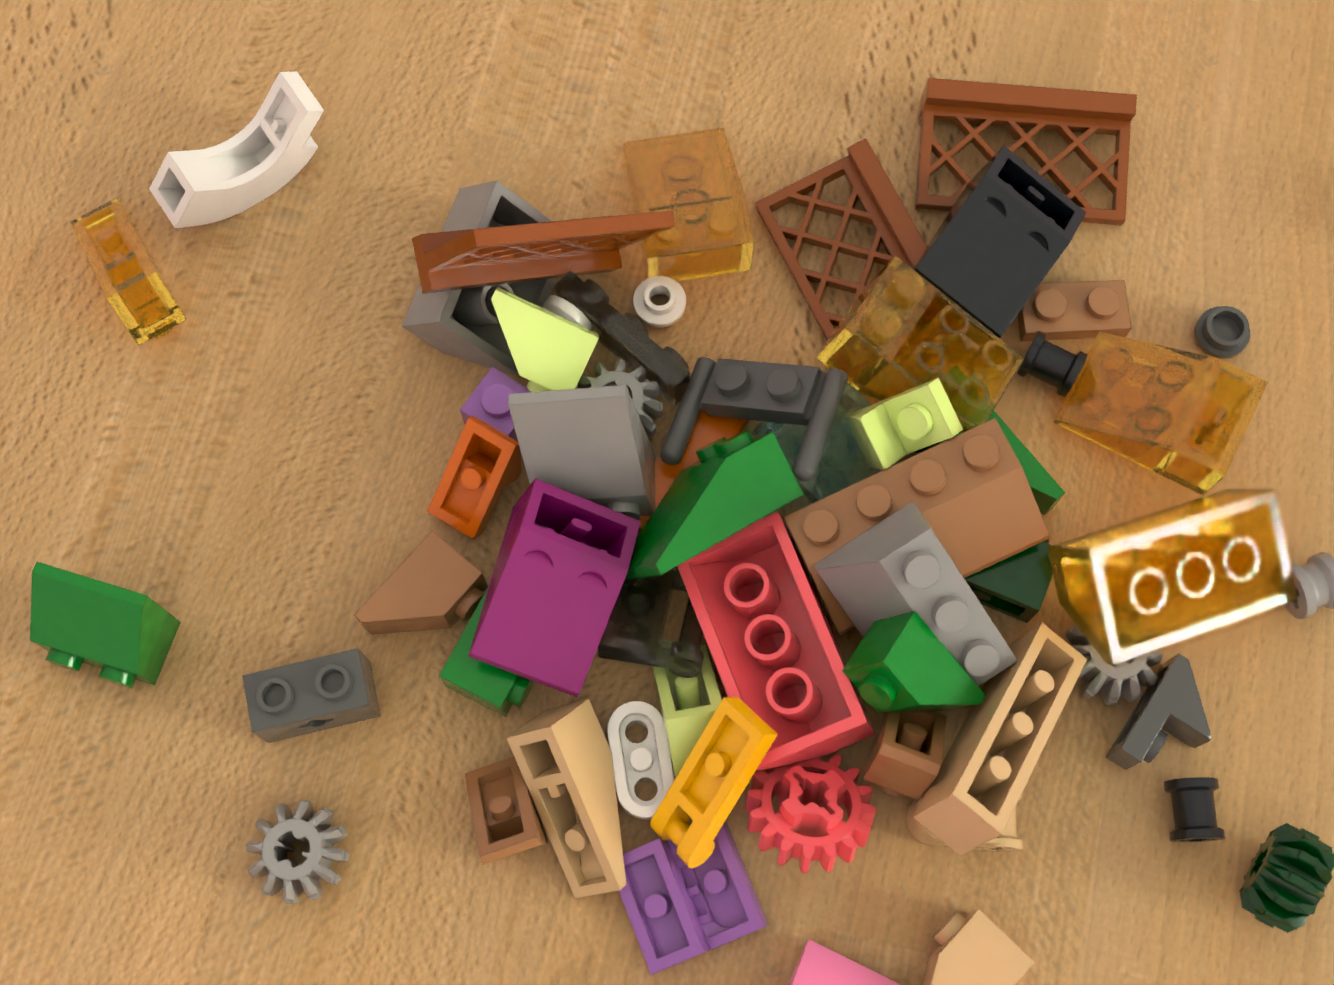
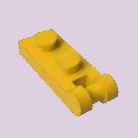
M724 697L650 822V827L662 840H671L677 846L676 854L689 868L700 866L710 857L715 848L714 838L778 735L738 697ZM689 816L693 820L691 825L687 823Z

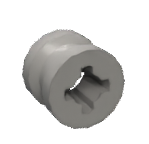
M1321 552L1309 557L1306 564L1289 563L1277 569L1276 586L1279 596L1288 612L1295 618L1304 619L1310 617L1321 606L1330 609L1334 608V558L1330 554Z

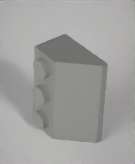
M496 180L460 188L442 232L551 222V220ZM557 278L426 294L422 293L420 283L401 327L442 353L488 368L494 367L510 375H519L491 299L495 290L499 287L542 307V304L550 296Z
M913 501L814 564L816 571L863 638L874 621L916 611L977 686L1018 661Z

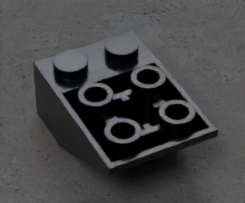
M1003 146L966 185L911 273L964 314L974 325L980 327L997 341L1002 337L1069 245L1086 212L1008 148Z

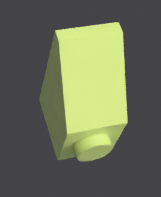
M498 287L491 301L519 376L529 380L526 388L531 392L576 389L599 339L598 333Z
M706 645L650 655L675 777H677L722 701Z

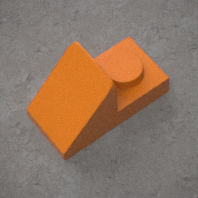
M475 416L469 417L427 512L472 539L481 535L503 487L518 479L521 474V450L519 443Z

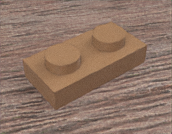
M1125 280L1040 283L1018 313L1021 341H1033L1038 331L1046 334V340L1126 337L1132 327Z

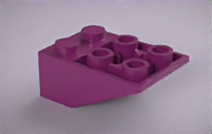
M535 478L513 506L468 657L577 697L580 694L627 575L641 521Z

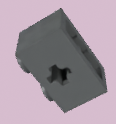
M359 648L242 675L252 733L267 743L381 716L371 663Z

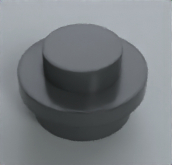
M1222 306L1211 308L1205 311L1196 322L1194 329L1196 342L1206 354L1219 359L1235 357L1244 350L1249 342V322L1246 316L1234 307Z

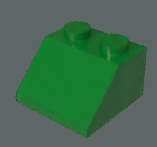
M36 562L32 571L30 641L49 651L45 660L77 672L80 671L83 663L102 668L98 677L127 688H133L136 679L149 684H156L180 621L147 595Z

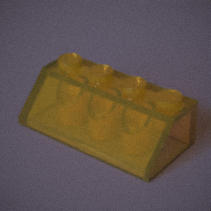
M1226 489L1047 547L1060 605L1106 664L1115 665L1297 599L1275 489Z

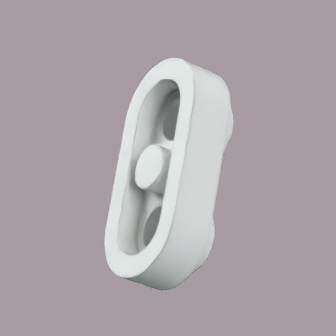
M631 701L618 707L608 722L607 732L612 753L616 791L620 805L629 815L641 820H651L674 782L664 719L660 712L646 702ZM633 724H641L648 731L647 738L641 743H632L626 737L627 729ZM644 780L653 782L657 787L656 796L649 801L640 800L635 794L637 784Z

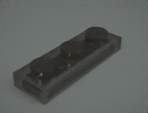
M570 270L555 284L557 296L567 300L583 312L592 325L591 331L598 333V341L616 357L624 360L630 369L634 370L642 365L646 369L645 382L656 381L660 386V394L674 407L681 401L690 380V372L688 371L689 366L677 351L669 346H665L663 349L648 337L649 332L645 325L633 314L626 312L622 315L610 305V299L606 292L593 280L587 279L584 282Z

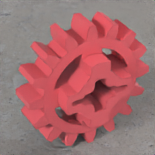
M835 754L828 762L820 760L819 757L769 768L765 772L755 771L753 774L751 790H748L745 810L750 812L747 828L749 832H761L758 848L762 852L774 846L780 850L777 864L783 866L791 857L799 859L801 872L808 873L811 862L819 860L824 870L829 872L833 870L836 855L850 863L854 859L857 846L865 848L871 831L870 827H872L876 813V807L869 805L873 790L871 786H857L860 770L857 767L848 769L845 772L839 768L841 763L840 755ZM774 795L779 798L777 807L780 811L776 814L771 802ZM844 804L848 815L846 823L842 820L844 811L839 807Z

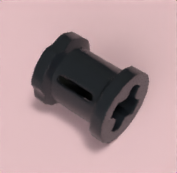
M1038 331L1016 374L1022 377L1030 374L1057 388L1058 395L1066 397L1080 373L1088 354L1082 351L1073 354L1046 341V334Z
M1193 777L1172 779L1164 782V789L1171 794L1175 829L1169 832L1171 842H1208L1225 839L1224 829L1218 827L1214 791L1219 789L1217 778Z

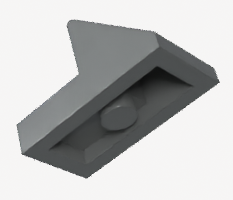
M1180 653L1161 664L1156 672L1157 681L1146 689L1106 755V758L1124 770L1141 763L1142 760L1150 763L1157 756L1168 736L1161 729L1192 748H1196L1211 740L1210 729L1189 659Z

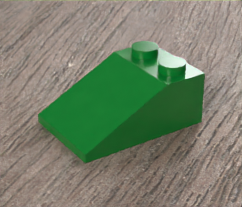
M746 430L727 440L725 437L718 439L697 450L695 453L699 461L681 470L637 536L625 579L662 575L804 495L774 432L752 438L749 430Z

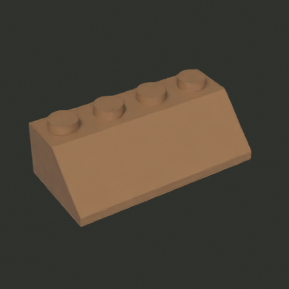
M996 418L784 516L839 635L845 634L856 627L818 574L814 564L912 501L964 578L1050 539L1049 532L1024 470Z

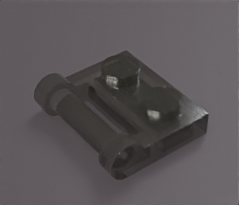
M677 566L662 575L624 580L598 646L599 658L667 668L671 673L683 678H693L700 674L704 660V654L700 650L703 631L689 596L678 642L662 640L673 590L687 592Z

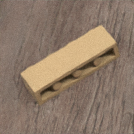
M1044 623L1039 624L1009 645L1018 661L985 682L981 690L986 695L983 702L971 708L941 764L937 777L931 783L913 816L914 819L960 856L1003 833L1087 661V658Z

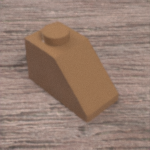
M431 531L354 616L372 635L452 628L460 618L463 621H467L472 617L488 585L483 573L435 532Z
M937 712L884 713L868 753L863 779L872 782L877 789L888 795L896 797L906 795L919 800L937 777L940 770L947 716Z

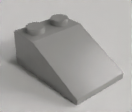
M626 385L508 394V406L530 485L536 478L636 520H639L640 516L653 514L656 509L655 452Z

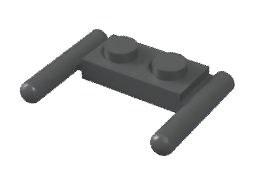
M700 357L696 361L660 452V457L668 465H677L681 462L700 411H706L708 416L803 425L808 427L792 471L798 480L810 481L816 474L849 377L847 373L836 368L828 369L827 372H821L819 367L720 358H718L716 363L712 359Z

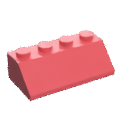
M779 511L759 519L677 566L727 696L741 699L778 734L758 766V771L823 757L876 735L858 689L842 671L847 663L793 535Z

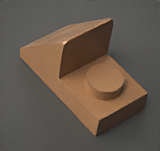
M515 757L465 773L478 854L483 865L548 843L547 836L535 811L533 799Z

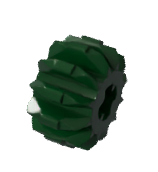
M1287 823L1271 831L1266 841L1261 843L1259 851L1251 860L1248 872L1243 877L1244 883L1240 889L1242 908L1254 914V918L1271 928L1276 926L1287 933L1304 926L1308 916L1315 913L1317 904L1325 896L1324 891L1332 880L1331 872L1334 868L1332 847L1319 840L1320 837L1303 828L1299 830Z

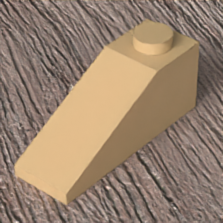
M589 699L545 710L506 739L574 897L580 898L619 891L627 884L611 749Z
M980 909L968 912L964 917L956 911L933 935L939 946L929 956L922 985H1015L1035 962Z

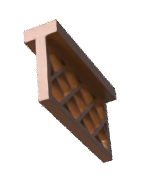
M928 78L920 104V116L922 119L915 208L950 211L971 180L953 160V157L972 143L989 161L996 153L980 135L990 126H1004L1017 140L1008 149L1015 153L1023 147L1040 165L1041 169L1037 173L1042 177L1047 173L1066 196L1086 212L1081 222L1122 225L1126 218L1131 120L1136 115L1137 95ZM933 122H953L966 137L946 152L933 137ZM970 124L980 125L976 129H974ZM1021 128H1029L1031 130L1025 133ZM1042 130L1056 131L1069 145L1051 161L1031 140ZM1073 132H1078V133H1083V134H1082L1080 137L1077 138V136H1076ZM1093 134L1116 136L1115 155L1103 165L1083 144ZM932 151L938 160L930 166ZM1073 151L1093 171L1090 176L1076 187L1056 167L1058 163ZM943 165L962 184V187L951 196L928 195L929 178ZM1112 165H1114V177L1107 171ZM1099 178L1113 194L1112 210L1093 208L1080 192Z
M866 138L847 148L848 156L755 202L760 217L842 370L847 373L849 383L941 337L946 341L964 332L965 315L911 273L925 252L927 245ZM844 175L852 188L847 207L820 200L824 185ZM813 191V194H812L811 197L805 196L806 194H808V193H810V192ZM857 200L859 201L864 211L854 209ZM788 203L807 207L800 230L778 225L772 212ZM816 210L843 217L835 240L808 233ZM851 219L873 226L876 235L871 250L843 243ZM786 238L796 240L793 250ZM881 242L888 255L878 252ZM804 243L831 250L823 274L801 268L798 259ZM839 253L867 260L859 284L831 276ZM874 262L897 269L901 277L895 294L867 286ZM809 281L819 283L816 294ZM827 286L855 294L847 318L825 312L821 303ZM905 286L913 299L902 296ZM863 296L891 304L883 328L855 321ZM899 306L921 312L928 325V328L912 336L891 331ZM833 325L843 327L840 338ZM851 330L880 338L874 355L853 364L845 349ZM887 340L896 343V344H894V345H892V346H890V347L884 349Z
M670 210L426 233L412 238L422 293L426 294L612 272L622 268L619 249L675 227L673 212Z

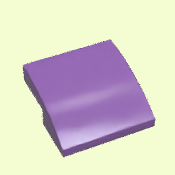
M726 820L713 840L715 848L712 854L703 864L696 868H689L676 854L677 846L671 840L664 841L661 838L623 854L627 885L619 890L651 975L769 926Z

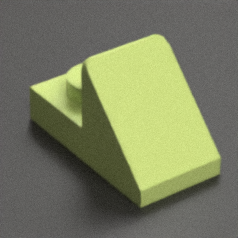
M939 377L845 416L868 466L880 470L889 468L909 453L952 438L963 430Z

